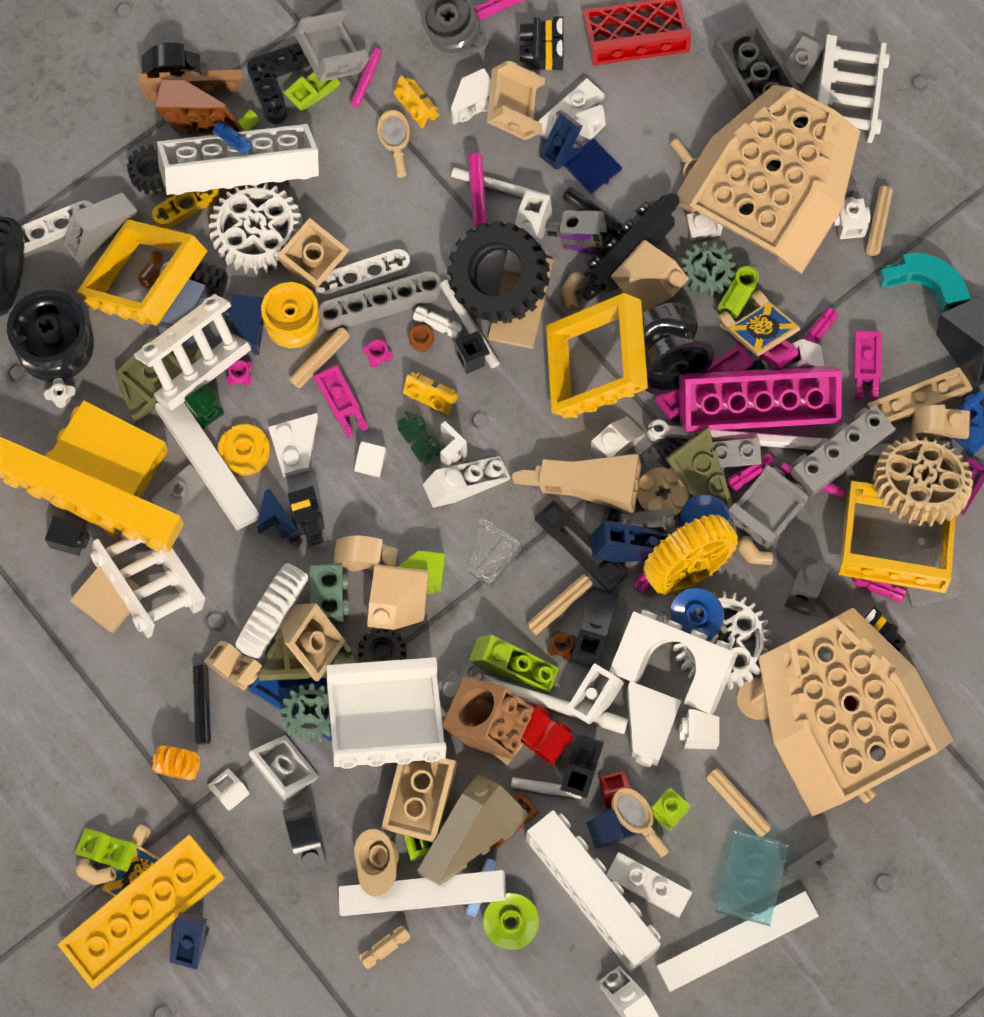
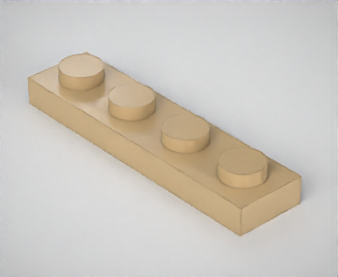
M958 367L868 403L866 408L869 410L876 405L889 422L893 424L913 416L918 408L928 405H941L971 393L973 388Z

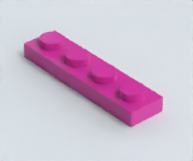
M739 344L715 359L705 373L750 370L755 365V362ZM679 389L667 394H661L655 398V403L670 422L680 416Z

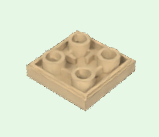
M98 567L70 600L73 605L112 634L130 614V611L101 567ZM129 577L125 579L132 591L141 588Z

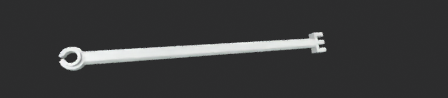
M661 419L650 422L647 429L648 437L654 442H662L667 437L690 440L700 432H686L681 426L668 425ZM659 425L663 428V431L657 432L654 427ZM710 430L712 442L759 438L760 446L814 450L813 447L824 439L733 430ZM937 440V444L943 445L947 443L946 448H950L949 441ZM881 443L867 455L880 456L882 452H885L888 445L893 446V444Z

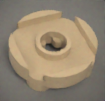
M661 467L648 471L640 478L636 500L642 511L673 508L674 518L681 514L690 493L672 468ZM660 488L669 491L666 500H663L661 496H656Z

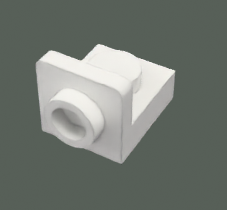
M698 212L686 214V223L691 241L721 236L723 226Z

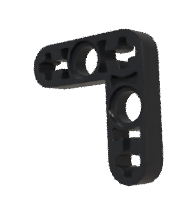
M299 43L254 57L247 64L249 79L264 116L271 124H280L287 116L286 105L275 78L311 66L308 59L301 53L303 50ZM291 54H294V57L296 58L295 62H293ZM280 57L289 60L288 64L282 67L277 66L275 61ZM259 66L262 69L264 78H259L255 67ZM264 86H271L274 89L270 95H263L260 93V90ZM274 102L276 109L279 111L277 115L272 112L270 104Z

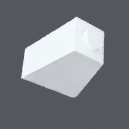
M630 681L627 689L631 757L636 758V762L646 767H651V765L657 766L681 700Z

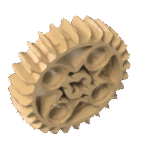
M916 436L912 438V441L904 437L901 443L895 440L893 446L888 445L885 452L880 454L874 468V490L878 491L877 498L883 499L882 506L890 505V514L895 511L898 512L899 519L905 516L908 518L909 523L912 520H918L919 526L922 525L923 521H927L929 526H932L934 520H936L941 525L944 519L951 521L953 516H958L967 505L973 486V480L971 479L972 471L968 470L969 463L962 462L963 455H955V448L947 449V443L939 445L937 444V439L929 442L926 436L922 441L918 440Z

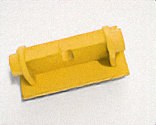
M400 76L393 93L418 125L424 128L429 118L435 120L439 116L438 108L428 97L421 99L425 93L414 79L409 77L404 79L403 76Z
M412 372L411 375H407L403 394L448 416L450 415L452 404H455L459 397V394L455 393L456 390L440 383L435 388L433 387L435 381L422 375L420 372L417 374Z

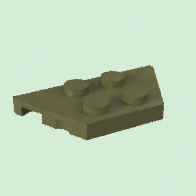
M151 337L145 344L153 341L155 338ZM143 344L135 353L141 350L145 344ZM184 348L191 365L203 356L200 349L195 351ZM173 351L161 359L171 380L182 373L183 370ZM133 354L115 372L133 424L137 426L155 408V404L159 403L154 393L162 388V384L153 366L145 365L137 360Z
M280 627L275 641L268 652L263 668L260 670L259 681L312 678L285 644ZM344 642L330 665L358 662L352 656V650L349 645ZM326 671L321 678H327Z

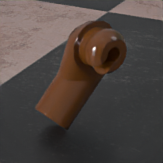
M153 251L149 263L139 273L138 280L141 282L142 287H152L155 283L154 280L159 276L164 258L161 252Z

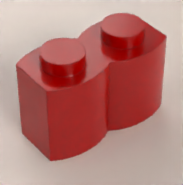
M530 704L529 706L534 710L520 741L537 756L553 766L573 741L574 737L570 734L572 730L561 721L558 723L552 721L549 718L550 713L542 706L537 705L534 707Z

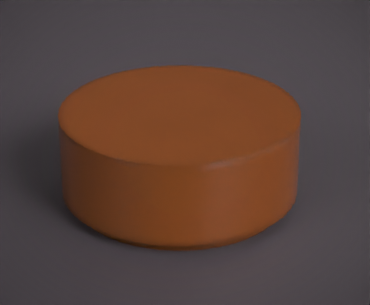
M423 324L414 326L408 335L410 346L419 352L429 350L434 344L433 330Z

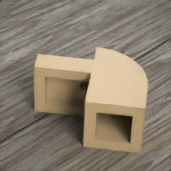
M928 405L918 408L911 418V441L914 436L920 441L926 436L929 442H932L934 439L939 440L940 437L967 439L969 437L970 411L945 409V405Z
M347 536L336 539L333 565H342L344 569L353 572L364 569L374 571L375 564L395 567L398 549L382 544V539L368 536Z
M219 641L204 661L216 673L243 691L257 679L262 667L255 659L245 657L230 643Z

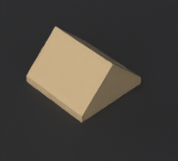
M309 218L279 252L277 257L294 280L317 289L347 255L349 249Z

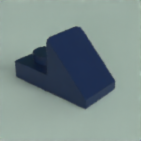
M559 113L539 157L555 170H559L584 148L576 141L583 126L567 113Z
M267 489L264 492L257 521L258 533L260 534L274 525L281 538L287 537L292 544L300 539L299 531L271 490Z
M613 809L587 822L595 849L642 834L631 832L619 822Z
M183 912L179 913L174 932L170 957L171 963L197 970L209 933V928L206 927L207 919Z

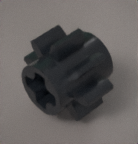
M667 437L656 450V453L660 455L657 461L665 468H669L670 465L665 458L682 446L684 442L678 437L674 441Z

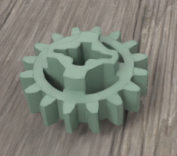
M703 242L702 248H699L696 244L693 245L692 252L687 250L685 253L686 259L681 261L680 266L683 267L681 269L689 278L684 285L691 284L690 292H694L696 289L700 290L699 296L701 297L704 292H708L710 297H713L714 291H717L720 295L723 294L724 287L729 289L731 285L730 280L735 278L736 273L733 271H735L736 263L731 262L733 255H725V247H722L720 250L716 249L717 243L715 242L712 247H708L706 242Z
M310 684L309 690H305L300 685L299 693L291 690V700H283V705L286 708L280 710L281 717H284L282 725L283 727H288L287 734L289 736L296 733V741L298 742L305 737L307 744H311L312 738H316L320 743L322 742L321 735L325 734L331 737L330 713L327 720L323 716L326 709L328 708L329 710L328 694L325 695L324 686H321L319 690H315L314 684ZM296 707L299 713L295 715V719L293 720L292 713L294 708Z

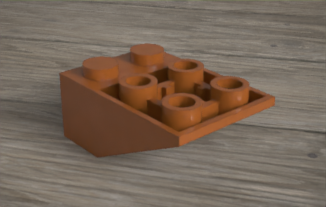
M161 80L155 107L175 132L180 134H187L188 132L210 134L213 133L217 122L225 123L236 132L244 131L243 127L224 103L185 80Z

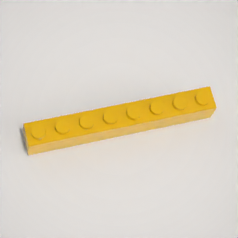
M0 437V478L4 479V483L13 488L21 486L27 489V493L38 499H41L42 496L46 497L58 508L65 509L68 507L75 510L74 513L83 519L88 520L91 517L98 520V524L108 530L116 528L123 531L122 535L133 541H136L137 538L141 539L153 550L161 551L163 549L170 552L184 525L180 515Z

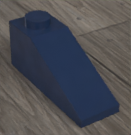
M604 521L591 534L592 558L611 562L645 561L648 559L649 553L654 552V547L661 544L660 540H665L669 536L668 534H672V532Z

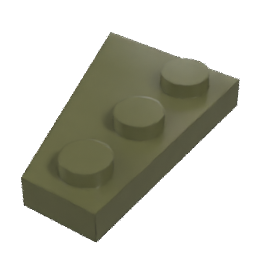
M705 427L665 459L692 497L702 494L712 495L721 500L729 510L733 503L719 465V457L712 442L710 428Z

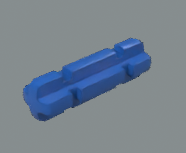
M217 122L215 124L213 133L239 152L244 154L249 152V148L252 145L248 139L225 123Z

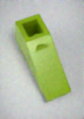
M493 635L477 637L468 661L469 663L473 662L476 666L492 674L547 693L551 692L559 669Z

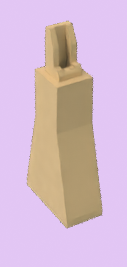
M636 454L576 462L543 459L542 466H536L535 471L521 470L512 474L514 484L540 486L542 493L575 496L634 514L641 462L639 455Z

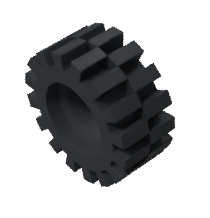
M148 145L149 149L145 150V147L141 146L140 153L135 150L133 151L134 157L130 156L128 158L127 169L131 183L134 187L136 186L139 192L144 190V193L148 195L150 190L153 191L154 195L158 194L157 189H161L164 192L165 187L160 172L151 177L144 176L141 173L142 168L149 163H157L159 165L157 147L155 150L153 145Z
M203 262V264H198L189 279L206 286L207 298L214 294L223 297L229 276L227 272H223L222 268H216L214 264L208 265L207 262Z
M373 628L370 630L371 633H365L363 635L364 639L359 642L358 657L360 663L377 662L372 657V651L378 644H387L392 648L393 655L389 661L407 660V649L404 639L401 638L398 632L394 633L391 629L385 630L380 628V630H375Z

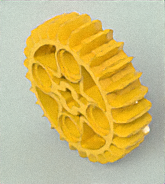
M710 514L708 517L702 516L700 520L695 518L693 522L685 523V526L680 529L677 528V531L672 534H668L669 536L665 540H660L661 544L654 547V552L649 553L648 559L645 560L644 574L658 593L662 595L679 594L682 590L689 589L692 586L696 587L701 581L705 582V579L713 576L716 570H721V565L727 563V558L733 556L732 552L736 550L738 545V536L730 523L720 515L714 516Z

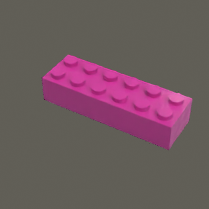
M835 366L781 368L780 370L763 369L679 374L680 426L686 432L701 431L705 427H709L710 430L842 423V371Z

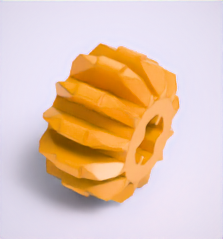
M165 745L159 746L153 757L152 769L155 773L164 776L193 780L196 778L197 772H199L200 756L190 750Z

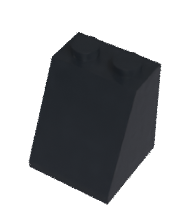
M977 297L941 313L936 332L939 340L974 387L984 384V301Z

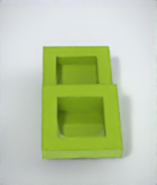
M313 72L306 79L303 77L298 79L284 92V95L302 111L327 96L340 83L337 78L319 82L316 74Z
M85 828L74 854L127 872L137 845Z

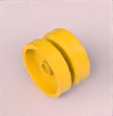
M287 282L271 288L264 296L261 305L265 331L274 343L291 349L302 347L315 338L321 323L317 299L310 289L303 284Z

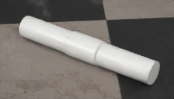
M512 777L511 788L577 799L582 798L581 796L560 790L561 785L556 783Z

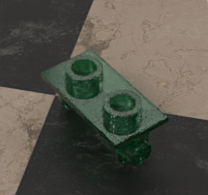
M406 411L405 414L408 418L403 417L397 421V429L407 443L412 442L414 439L417 440L410 448L418 461L427 465L433 461V455L440 457L441 451L439 448L441 445L434 435H429L425 429L427 423L420 414Z

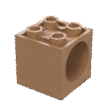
M463 677L442 727L469 748L513 759L534 709L505 686Z

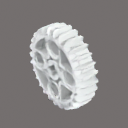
M267 183L264 184L263 188H259L258 185H254V188L244 185V190L241 191L235 186V194L232 195L227 191V200L219 198L220 207L214 206L215 214L210 215L211 224H209V231L211 232L210 239L213 243V248L215 251H218L220 259L225 258L227 265L234 262L236 271L243 266L245 273L248 272L249 268H253L255 274H258L259 268H263L265 273H268V266L271 265L277 270V262L280 261L277 255L303 226L299 207L294 205L292 197L287 198L285 190L278 194L277 186L269 190ZM252 202L265 203L262 204L260 207L256 208V206ZM238 208L246 209L245 211L240 213L235 212ZM274 211L282 212L277 216L271 215V213ZM230 217L235 225L224 233L225 222ZM288 223V233L286 238L283 239L278 230L285 227ZM235 240L242 241L238 245H231ZM271 243L277 244L275 248H267V245ZM254 248L260 252L257 255L247 254Z
M289 563L284 564L240 633L236 642L237 649L254 659L261 657L279 630L281 622L303 590L308 580L306 573Z
M723 591L721 598H718L723 609L734 611L737 614L726 621L724 620L719 632L710 638L709 642L716 644L718 637L721 640L728 638L726 643L733 645L735 639H737L731 651L738 653L737 657L744 661L745 666L736 667L733 665L727 680L728 689L732 690L735 681L739 687H742L744 684L743 678L751 682L753 680L752 673L757 676L761 673L758 665L760 666L758 657L770 651L766 648L772 645V640L765 639L771 635V630H763L767 626L768 620L759 621L763 612H753L755 603L747 607L745 605L746 597H743L739 602L736 601V593H733L731 599H728L726 591ZM696 608L698 616L704 615L701 608ZM737 622H747L750 629L747 631L739 629ZM755 635L756 647L753 656H751L743 643ZM679 642L672 649L673 652H681L676 656V661H685L681 666V670L684 671L690 668L691 671L688 678L691 679L696 673L695 658L691 650Z

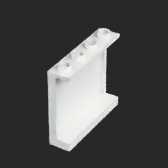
M436 657L326 665L334 767L349 769L356 765L381 766L384 763L393 762L408 764L419 760L436 762L440 759H445L446 742H444Z

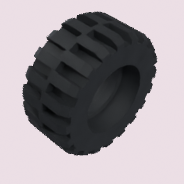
M1 216L0 316H3L12 308L13 302L17 297L23 272V253L25 247L21 225L13 218Z
M493 221L491 225H488L486 222L478 224L479 229L474 231L471 228L465 232L467 237L463 241L459 238L455 244L458 247L456 252L451 251L449 259L452 261V264L447 266V274L451 277V280L448 281L450 289L454 291L455 299L463 308L481 320L484 319L496 324L498 321H502L504 324L511 323L514 318L520 320L526 317L525 313L528 310L533 312L538 307L535 305L539 299L543 300L546 294L543 290L545 286H549L550 280L547 277V272L550 271L549 263L546 261L547 256L539 243L526 230L519 228L516 224L510 222L503 224L501 221ZM509 250L521 262V275L517 284L512 290L500 296H491L484 293L477 284V270L481 261L493 251Z

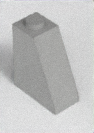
M122 192L73 212L63 245L77 263L83 261L112 241L127 219L134 221L137 213L135 205Z

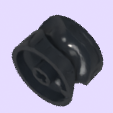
M55 290L33 292L21 299L9 315L7 321L8 340L22 367L34 378L47 382H53L56 378H61L63 381L68 380L80 373L89 363L94 350L93 335L81 306L68 294Z
M667 303L642 313L648 389L645 390L656 395L670 393L679 389V374L705 373L714 360V350L709 341H696L694 339L698 322L688 306L681 303Z

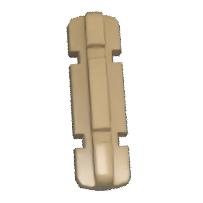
M400 925L393 930L394 934L386 935L371 946V951L366 950L360 954L359 959L366 969L376 965V960L379 959L381 961L399 948V943L403 945L410 940V934L404 926Z

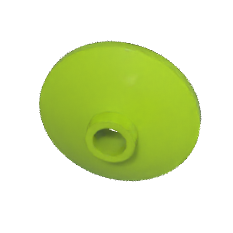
M508 893L506 894V900L490 902L484 913L483 926L487 937L494 945L505 950H517L527 946L535 938L539 929V915L536 907L529 899L519 894ZM507 919H515L516 926L514 928L507 927Z

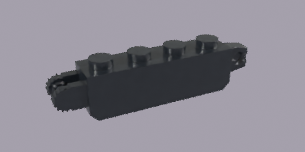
M676 193L663 195L658 200L649 203L647 201L643 202L635 211L637 215L632 220L628 219L619 228L621 232L618 236L610 238L603 245L605 250L600 255L597 254L587 263L588 268L583 273L585 279L577 289L578 293L586 301L592 300L601 292L617 290L619 286L612 279L611 275L643 240H646L656 247L675 226V218L671 214L680 204V197Z

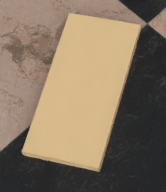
M546 258L550 267L547 277L550 278L554 260ZM504 271L498 296L512 290L517 284L520 274ZM545 286L543 290L545 293L547 292L548 286ZM545 296L543 300L539 299L535 305L538 307L533 312L528 310L525 313L526 317L520 320L514 318L511 323L504 324L502 321H498L497 324L491 323L488 340L533 349Z

